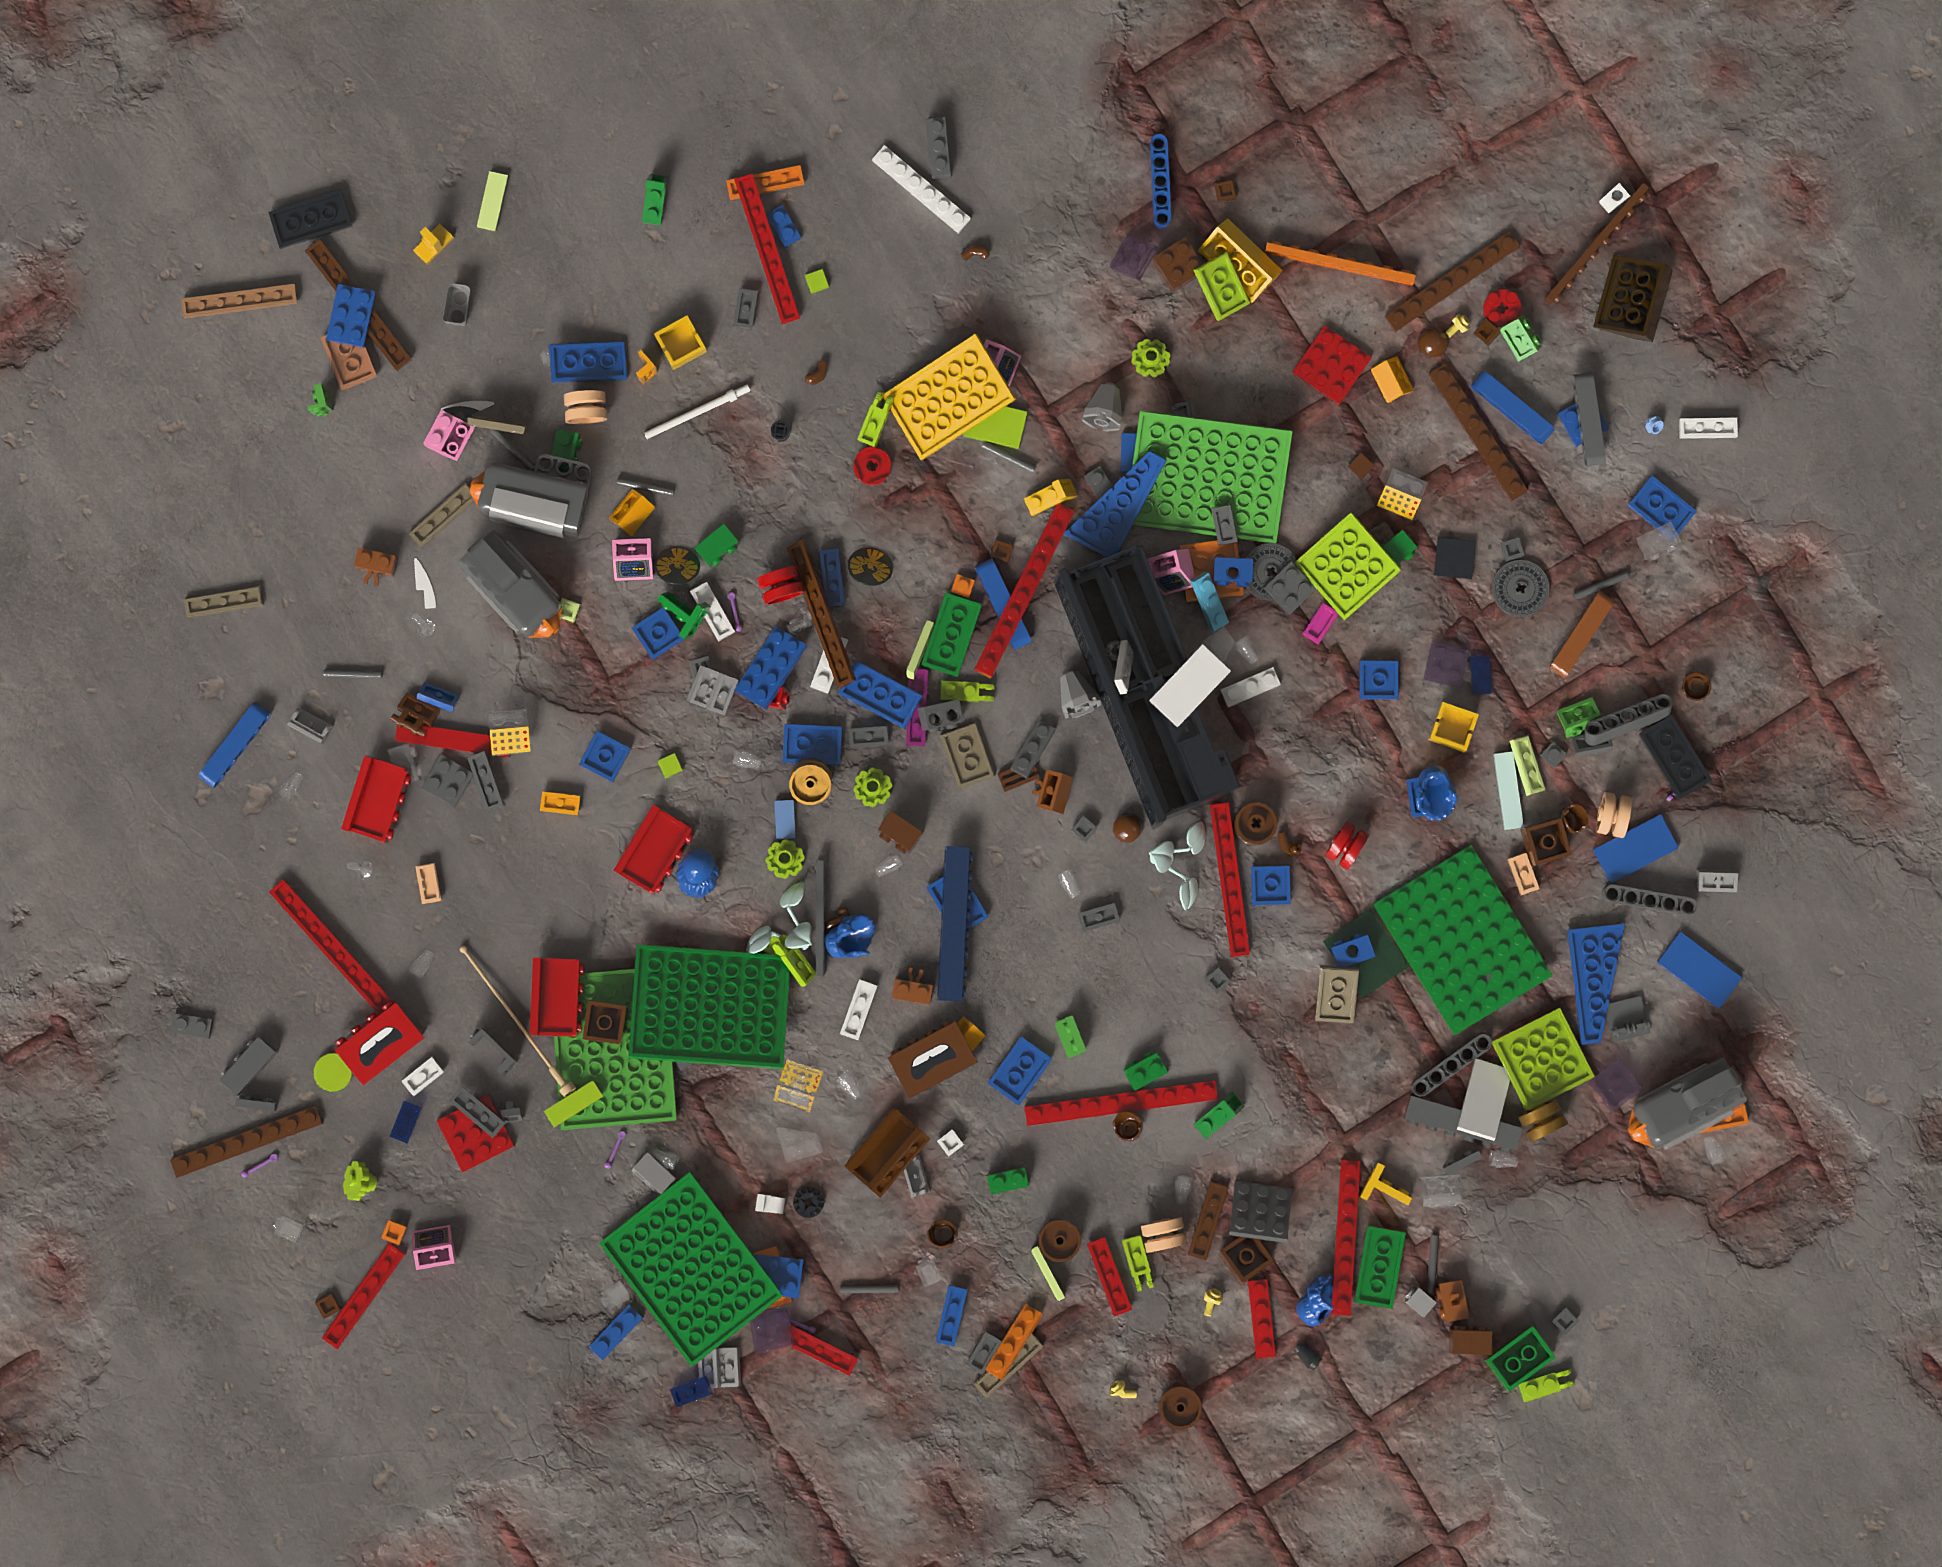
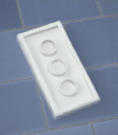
M1202 645L1149 701L1178 727L1231 670Z
M1475 1059L1457 1130L1489 1140H1495L1510 1082L1504 1067Z

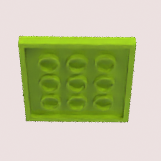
M1352 512L1294 562L1343 620H1346L1402 570Z
M1560 1008L1492 1041L1526 1111L1595 1077Z

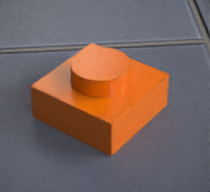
M957 574L951 593L969 599L975 580Z
M388 1220L381 1238L400 1245L407 1227Z

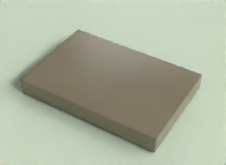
M478 415L468 417L467 422L469 426L524 434L529 431L528 423Z
M976 723L940 735L958 789L995 777Z
M1320 965L1315 1021L1354 1023L1359 968Z

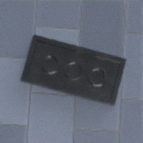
M341 189L268 212L280 249L353 227Z
M1673 715L1639 733V737L1678 800L1712 781Z

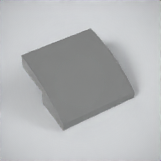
M700 665L686 701L725 716L738 679Z
M739 1347L716 1348L698 1362L700 1388L741 1386Z

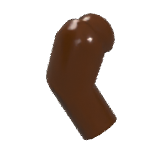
M974 244L960 253V255L967 261L974 255H980L982 259H986L989 257L990 252L985 245Z
M819 361L817 371L806 374L805 382L810 385H816L823 381L826 376L828 363Z
M1286 832L1277 834L1283 852L1291 856H1296L1301 852V846L1289 842Z
M847 907L838 909V917L824 922L825 928L828 931L839 926L844 917L850 916Z

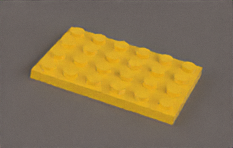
M974 334L883 394L885 401L889 396L894 397L890 410L920 460H924L1016 400L977 334Z

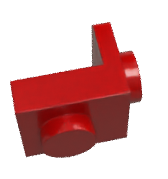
M780 686V690L769 705V708L786 710V706L790 702V691Z

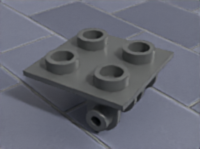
M1641 996L1608 1005L1606 1017L1613 1042L1650 1033V1023L1647 1020Z

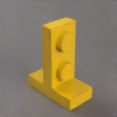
M441 224L432 232L424 227L420 231L422 242L413 251L428 265L454 237Z
M1058 479L1052 482V485L1024 498L1031 516H1035L1078 495L1071 479Z
M1376 1163L1359 1197L1368 1200L1372 1190L1376 1188L1409 1205L1412 1200L1408 1196L1409 1192L1400 1187L1398 1190L1392 1188V1183L1383 1178L1381 1181L1378 1180L1385 1166Z

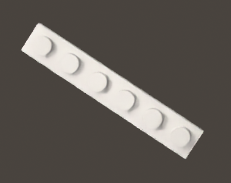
M885 145L872 159L875 164L958 234L971 220L967 214Z

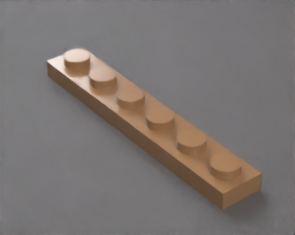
M295 284L182 298L181 304L183 318L186 319L298 304Z

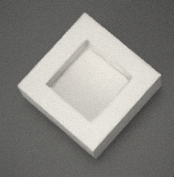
M953 1130L937 1141L948 1157L964 1145Z

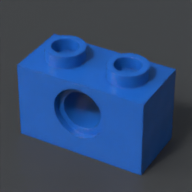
M1214 558L1213 583H1217V586H1229V583H1234L1237 587H1248V584H1252L1253 559ZM1235 568L1238 571V576L1230 577L1228 570Z
M1363 933L1351 936L1352 941L1345 943L1343 939L1333 943L1335 947H1332L1331 951L1337 966L1348 967L1376 957L1368 935L1363 936ZM1355 945L1358 952L1355 956H1350L1347 953L1348 946Z

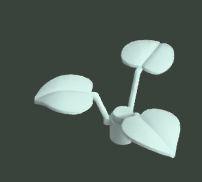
M1202 821L1195 822L1189 828L1187 833L1188 847L1174 849L1172 842L1165 841L1149 852L1150 861L1155 864L1159 872L1165 873L1169 870L1184 879L1180 886V900L1184 910H1188L1196 900L1198 882L1193 877L1188 879L1187 876L1171 868L1170 865L1174 859L1173 853L1191 850L1192 854H1198L1202 850L1206 840V831Z
M804 881L789 887L780 899V905L783 908L787 907L789 914L796 924V928L786 938L785 946L788 948H799L801 951L812 945V927L809 922L799 924L791 908L797 905L804 895ZM769 926L761 927L749 939L746 952L758 953L768 946L771 936L779 938L781 935L773 931L771 932V927Z

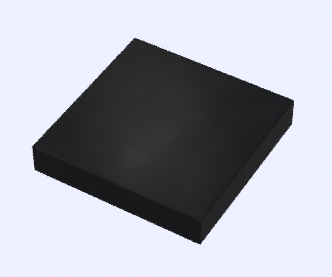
M1438 537L1433 576L1472 580L1476 541Z

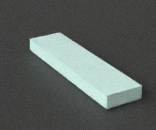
M1513 752L1493 754L1504 830L1523 828Z

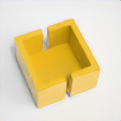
M688 315L654 333L673 370L707 352Z
M1442 702L1435 718L1438 722L1433 724L1428 740L1461 752L1467 751L1472 736L1470 733L1474 731L1479 714Z

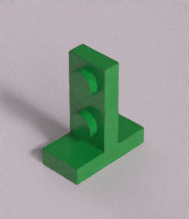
M650 174L646 179L642 222L661 225L666 187L669 182L668 176Z
M670 592L660 594L657 599L664 609L672 611L676 614L678 620L686 622L679 633V636L683 639L693 637L711 608L708 603L703 602L697 604L693 611Z
M1232 1092L1193 1125L1207 1139L1226 1122L1235 1117L1245 1106Z

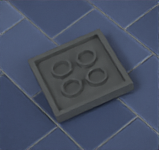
M1235 1181L1229 1235L1287 1243L1292 1188Z

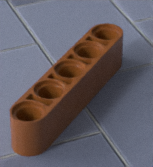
M1600 590L1598 591L1549 666L1551 670L1566 678L1615 603L1614 599Z

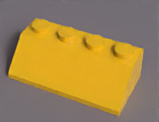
M1228 218L1213 231L1198 249V252L1208 261L1223 252H1227L1244 291L1252 303L1283 271Z

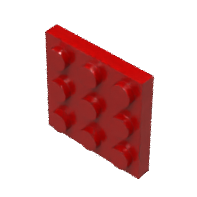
M1324 326L1292 373L1340 405L1372 357Z
M489 1095L478 1099L500 1118ZM460 1110L437 1120L462 1173L514 1147L505 1126L492 1138Z

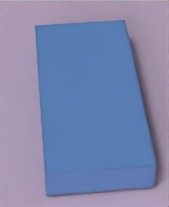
M794 800L774 801L776 840L796 839Z

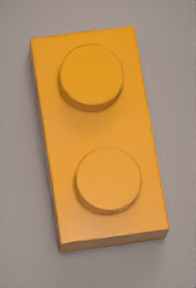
M542 791L540 811L579 815L581 796Z

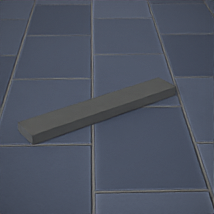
M816 860V977L824 976L825 862L823 860Z

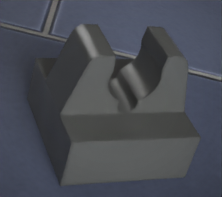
M513 1100L506 1101V1110H500L502 1120L505 1123L523 1121L520 1107L515 1108Z

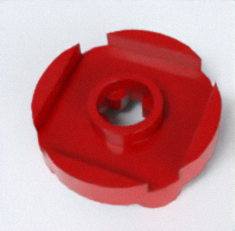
M1499 289L1490 293L1483 304L1484 317L1497 328H1501L1521 315V302L1517 294L1509 290ZM1501 304L1507 307L1504 314L1497 310V307H1500Z
M876 447L862 449L855 457L853 463L854 474L864 485L875 486L883 483L889 477L891 471V461L888 454ZM870 461H872L873 464L877 463L878 466L875 467V471L867 469V466H869Z

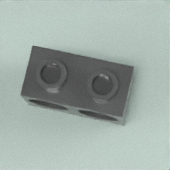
M959 699L918 708L922 731L929 730L930 733L941 731L940 727L947 726V729L958 727V723L964 722ZM949 710L953 714V718L951 720L947 716ZM931 714L935 717L934 724L930 721Z

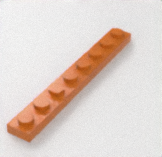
M1271 241L1265 247L1264 253L1411 286L1415 282L1416 275L1412 274V271L1402 269L1400 272L1393 270L1391 266L1383 265L1382 267H1377L1372 262L1364 261V263L1356 262V259L1350 257L1341 259L1337 258L1338 255L1332 253L1322 255L1317 250L1308 249V251L1300 250L1301 247L1295 245L1286 247L1277 241Z

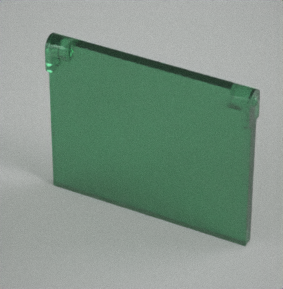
M1371 909L1323 941L1333 956L1331 948L1335 947L1333 943L1343 939L1345 943L1352 941L1351 936L1363 933V936L1368 935L1376 957L1348 966L1359 968L1357 992L1362 999L1409 967V964L1400 954ZM1355 945L1348 946L1347 953L1350 956H1355L1358 952Z

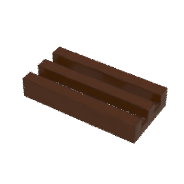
M1034 767L1031 773L1034 772L1035 776L1006 787V783L1023 776L1017 774L1003 779V776L1013 773L1011 769L997 774L1004 792L1040 778L1036 767Z

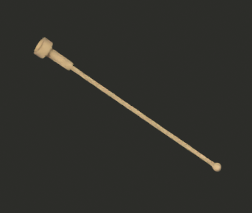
M462 945L460 947V952L464 953L467 956V958L476 968L478 973L481 975V977L484 979V981L487 983V985L490 987V989L493 991V993L505 1007L507 1012L510 1014V1016L513 1018V1020L516 1022V1024L519 1026V1028L522 1030V1032L534 1046L536 1051L548 1065V1067L550 1068V1073L562 1087L559 1090L560 1093L563 1095V1097H566L569 1094H571L576 1089L575 1085L572 1082L568 1083L562 1076V1074L559 1072V1070L556 1068V1066H552L550 1061L547 1059V1057L544 1055V1053L541 1051V1049L538 1047V1045L535 1043V1041L532 1039V1037L520 1023L518 1018L515 1016V1014L512 1012V1010L509 1008V1006L506 1004V1002L503 1000V998L491 984L489 979L486 977V975L483 973V971L480 969V967L468 953L467 947L465 945Z

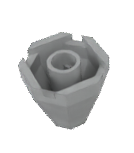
M1107 382L1100 385L1086 406L1082 421L1095 429L1099 425L1103 426V431H1117L1122 420L1120 390L1115 384Z
M1070 669L1063 673V676L1060 677L1062 712L1065 719L1069 718L1068 715H1071L1072 718L1083 716L1094 711L1093 706H1101L1098 693L1079 671Z

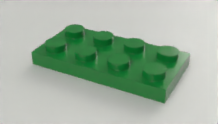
M945 593L921 664L922 666L958 678L982 604Z
M1367 1226L1354 1298L1355 1303L1393 1309L1406 1233Z

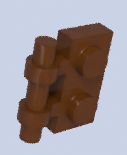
M406 692L397 706V710L402 712L401 715L393 714L390 720L395 722L396 726L404 727L416 736L425 737L427 730L422 728L423 724L431 727L438 717L440 709L416 699V696ZM411 717L417 721L415 724L409 722L407 718Z

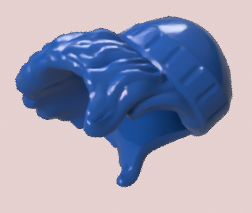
M1440 766L1427 767L1421 772L1418 779L1416 806L1425 818L1431 821L1436 819L1441 821L1442 817L1446 818L1452 813L1455 804H1457L1456 788L1450 781L1449 774L1444 768Z
M694 849L690 851L685 859L679 863L676 872L681 892L695 898L708 895V893L714 891L717 884L719 869L712 855L707 850Z
M864 913L844 917L839 926L834 927L826 934L825 946L830 955L835 958H858L862 955H869L870 952L867 949L872 943L871 939L876 928L873 919H869V916H866Z
M1332 1274L1315 1277L1308 1285L1307 1292L1297 1302V1314L1309 1326L1314 1327L1322 1324L1334 1308L1331 1305Z

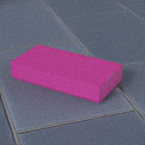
M1323 602L1302 635L1319 644L1337 617L1338 613L1336 610Z

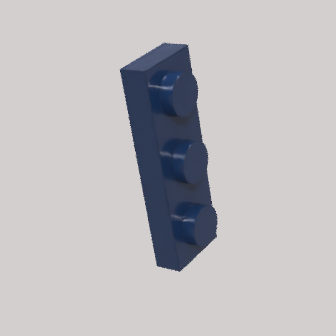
M839 549L819 550L823 588L829 606H845Z

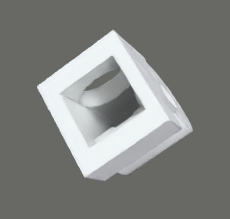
M1619 183L1599 203L1608 213H1611L1628 200L1630 195Z
M758 1194L755 1211L783 1214L786 1198Z

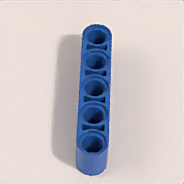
M1156 134L1150 142L1153 222L1156 228L1166 229L1171 221L1168 141L1164 135ZM1159 140L1163 142L1164 146L1156 148L1153 143ZM1157 159H1161L1165 165L1158 167L1154 162ZM1157 178H1163L1166 183L1162 186H1159L1156 184L1155 180ZM1162 196L1167 202L1159 204L1156 199ZM1164 215L1167 218V222L1160 223L1157 217Z
M1482 371L1471 384L1474 391L1538 443L1543 444L1555 430L1549 422L1487 372Z
M990 558L974 567L998 618H1000L1010 598V594L993 559ZM1022 619L1010 640L1014 650L1032 642Z
M254 702L200 771L198 777L215 788L267 722L271 713L257 702Z

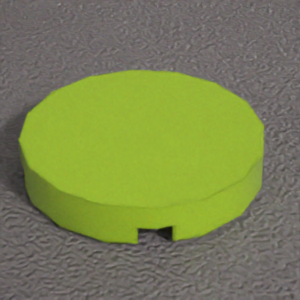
M326 1054L316 1062L314 1079L322 1089L329 1092L340 1091L350 1083L352 1072L338 1054Z

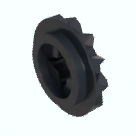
M805 1187L795 1194L793 1206L800 1216L812 1218L822 1211L824 1198L817 1189ZM812 1194V1202L817 1206H809L805 1211V1203L801 1198L808 1199Z

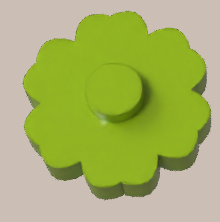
M1149 339L1139 342L1137 350L1132 352L1131 360L1132 364L1136 365V372L1143 377H1147L1149 374L1154 378L1162 375L1165 370L1164 367H1167L1170 363V353L1165 351L1166 345L1157 339L1153 342Z
M870 768L868 773L861 771L855 778L857 785L854 786L853 791L856 799L862 800L865 806L876 807L877 803L885 804L890 798L889 790L892 788V783L889 776H883L881 769Z
M784 839L781 844L775 842L768 849L770 856L765 861L768 870L774 871L776 877L787 879L789 875L796 876L802 870L801 862L804 861L805 857L802 848H796L794 841Z
M353 1161L351 1166L347 1167L344 1174L345 1181L343 1182L344 1194L347 1195L348 1200L360 1201L361 1196L364 1197L366 1192L375 1190L377 1178L369 1173V1169L365 1167L364 1162Z

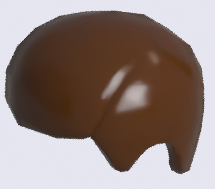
M1438 329L1423 331L1417 341L1419 351L1428 357L1442 356L1447 351L1449 344L1447 336Z
M1693 672L1688 674L1683 680L1682 689L1688 699L1700 701L1710 694L1711 682L1704 673Z
M1572 804L1566 806L1560 812L1559 818H1562L1567 833L1576 834L1588 826V814L1582 805Z
M1122 814L1113 823V833L1116 839L1123 843L1134 842L1142 834L1143 824L1135 814Z
M1122 1111L1113 1120L1112 1125L1114 1126L1115 1134L1123 1141H1134L1140 1137L1143 1131L1142 1120L1131 1111Z
M941 1219L933 1222L927 1231L928 1240L934 1247L948 1248L955 1243L958 1230L951 1221Z

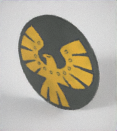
M671 547L659 553L655 559L654 568L656 574L663 581L681 585L697 577L700 571V561L697 555L689 549Z
M862 548L852 553L849 557L848 571L857 582L868 586H877L890 579L893 573V564L889 556L881 550Z

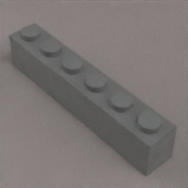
M1409 1096L1403 1117L1407 1119L1408 1124L1418 1126L1421 1123L1426 1125L1425 1129L1437 1131V1128L1445 1130L1444 1134L1452 1137L1459 1134L1463 1136V1140L1474 1142V1139L1482 1141L1481 1145L1490 1148L1493 1145L1500 1146L1499 1150L1511 1153V1150H1517L1523 1128L1499 1122L1495 1140H1489L1457 1130L1462 1110Z

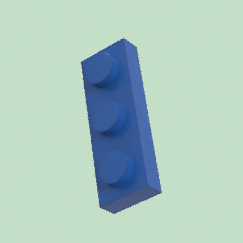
M948 1286L936 1338L937 1343L955 1346L967 1289Z
M628 1305L589 1348L604 1360L643 1317L633 1307Z

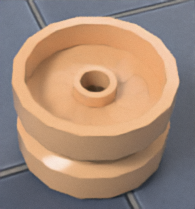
M585 390L564 394V405L570 408L565 411V422L569 424H590L607 420L606 409L600 407L606 403L605 392Z
M1604 792L1597 814L1596 833L1606 835L1612 826L1613 836L1624 838L1630 820L1632 797L1622 795L1616 804L1615 794Z
M1182 1217L1161 1219L1141 1226L1143 1236L1155 1235V1239L1147 1240L1144 1243L1146 1253L1188 1244L1186 1234L1179 1233L1173 1235V1231L1184 1227Z

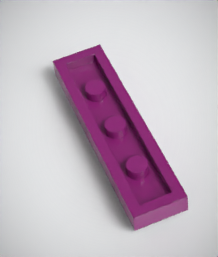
M918 669L914 680L908 678V688L922 694L923 698L906 728V746L925 747L926 730L922 731L918 708L927 706L928 670Z

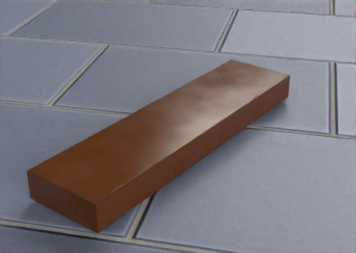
M1212 1181L1209 1182L1188 1251L1189 1256L1207 1260L1228 1186Z

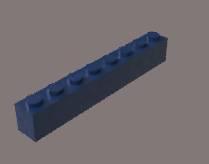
M945 846L937 989V1000L961 1002L962 998L966 996V986H963V978L966 979L967 967H964V959L968 957V948H965V940L969 938V929L966 928V921H969L970 909H967V901L970 902L971 890H968V882H971L972 879L969 863H972L973 852L970 851V847Z

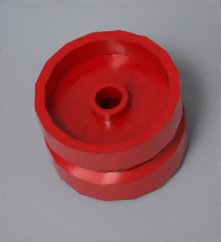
M796 566L777 569L757 578L759 589L767 590L762 594L765 605L780 603L804 593L801 582H792L799 577Z
M1346 821L1342 828L1337 831L1325 854V857L1334 861L1340 853H1343L1339 865L1346 870L1351 867L1370 834L1360 830L1352 838L1355 825L1349 821Z

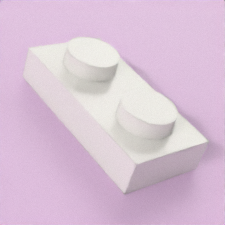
M431 1057L402 1080V1083L415 1096L442 1075L444 1071L434 1058Z

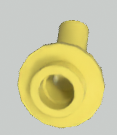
M1457 314L1452 320L1454 324L1445 332V335L1450 338L1458 330L1462 333L1467 331L1470 324L1469 319L1465 315Z
M1215 1288L1206 1290L1204 1300L1207 1303L1204 1315L1211 1316L1214 1304L1220 1305L1223 1301V1296L1219 1290Z
M1123 1380L1115 1381L1110 1386L1109 1394L1111 1396H1120L1122 1398H1136L1137 1396L1136 1390H1125L1126 1384Z

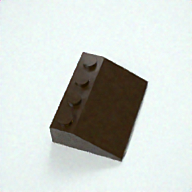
M1613 255L1593 327L1635 340L1653 342L1673 270L1666 263Z

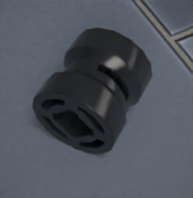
M777 421L772 424L770 429L772 438L776 442H785L790 436L788 424L783 421Z

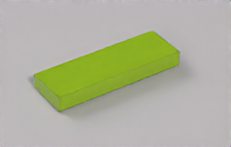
M594 1080L546 1109L544 1113L555 1128L601 1099L603 1095Z

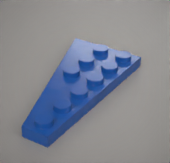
M1149 451L1064 534L1105 557L1119 553L1167 459Z
M1625 924L1567 930L1581 1045L1601 1043Z

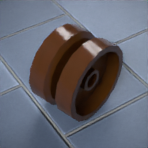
M1259 802L1249 803L1242 807L1234 820V831L1238 839L1250 846H1260L1268 842L1277 829V817L1274 811L1266 804ZM1253 821H1257V822H1258V824H1259L1258 828H1257V827H1255V828L1252 827Z
M1053 1220L1041 1229L1038 1243L1042 1254L1049 1260L1066 1262L1074 1258L1078 1253L1081 1237L1079 1231L1072 1223L1065 1220ZM1058 1237L1063 1238L1061 1245L1056 1243Z
M1174 1386L1162 1394L1159 1399L1158 1410L1160 1417L1168 1426L1183 1430L1197 1423L1201 1416L1202 1405L1200 1398L1193 1390L1186 1386ZM1182 1404L1184 1410L1178 1411L1177 1405Z

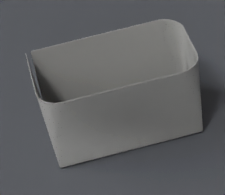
M460 284L449 285L443 321L446 324L466 326L471 290L468 286ZM460 291L467 295V301L462 305L454 302V295ZM455 310H460L464 314V319L460 323H454L451 320V313Z

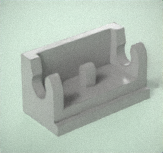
M301 708L295 710L287 724L321 744H324L333 728L332 725Z
M1697 869L1698 882H1696L1698 891L1737 892L1738 873L1735 870Z
M648 1152L631 1170L658 1196L664 1193L676 1179Z
M917 1155L904 1170L911 1198L930 1192L920 1156Z

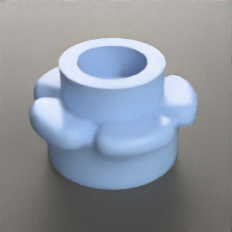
M1653 416L1647 420L1645 428L1647 432L1657 434L1663 429L1664 424L1659 416Z

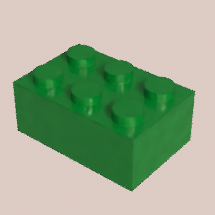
M1530 1325L1494 1351L1492 1355L1486 1357L1484 1361L1506 1391L1510 1392L1556 1357L1536 1329Z

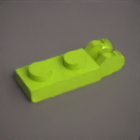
M881 391L877 392L873 404L870 405L857 439L873 447H876L890 413L889 410L894 401V397L889 396L884 408L878 407L883 399V392Z
M941 681L940 700L954 701L959 699L961 702L994 701V697L990 695L979 696V689L994 690L995 685L977 682Z
M782 934L779 937L780 942H774L772 948L777 955L781 956L780 958L800 986L804 987L814 978L816 972L799 948H788L785 946V940L788 936Z
M1141 1235L1123 1239V1247L1137 1291H1142V1285L1138 1277L1142 1274L1146 1275V1282L1149 1288H1153L1150 1275L1151 1270Z
M1567 1369L1557 1373L1552 1372L1522 1382L1518 1386L1523 1402L1550 1395L1575 1385L1574 1380L1559 1384L1557 1379L1558 1377L1569 1375L1571 1370Z

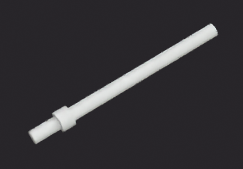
M747 384L734 391L731 389L719 398L644 432L645 437L649 439L728 401L733 402L737 400V397L750 392Z

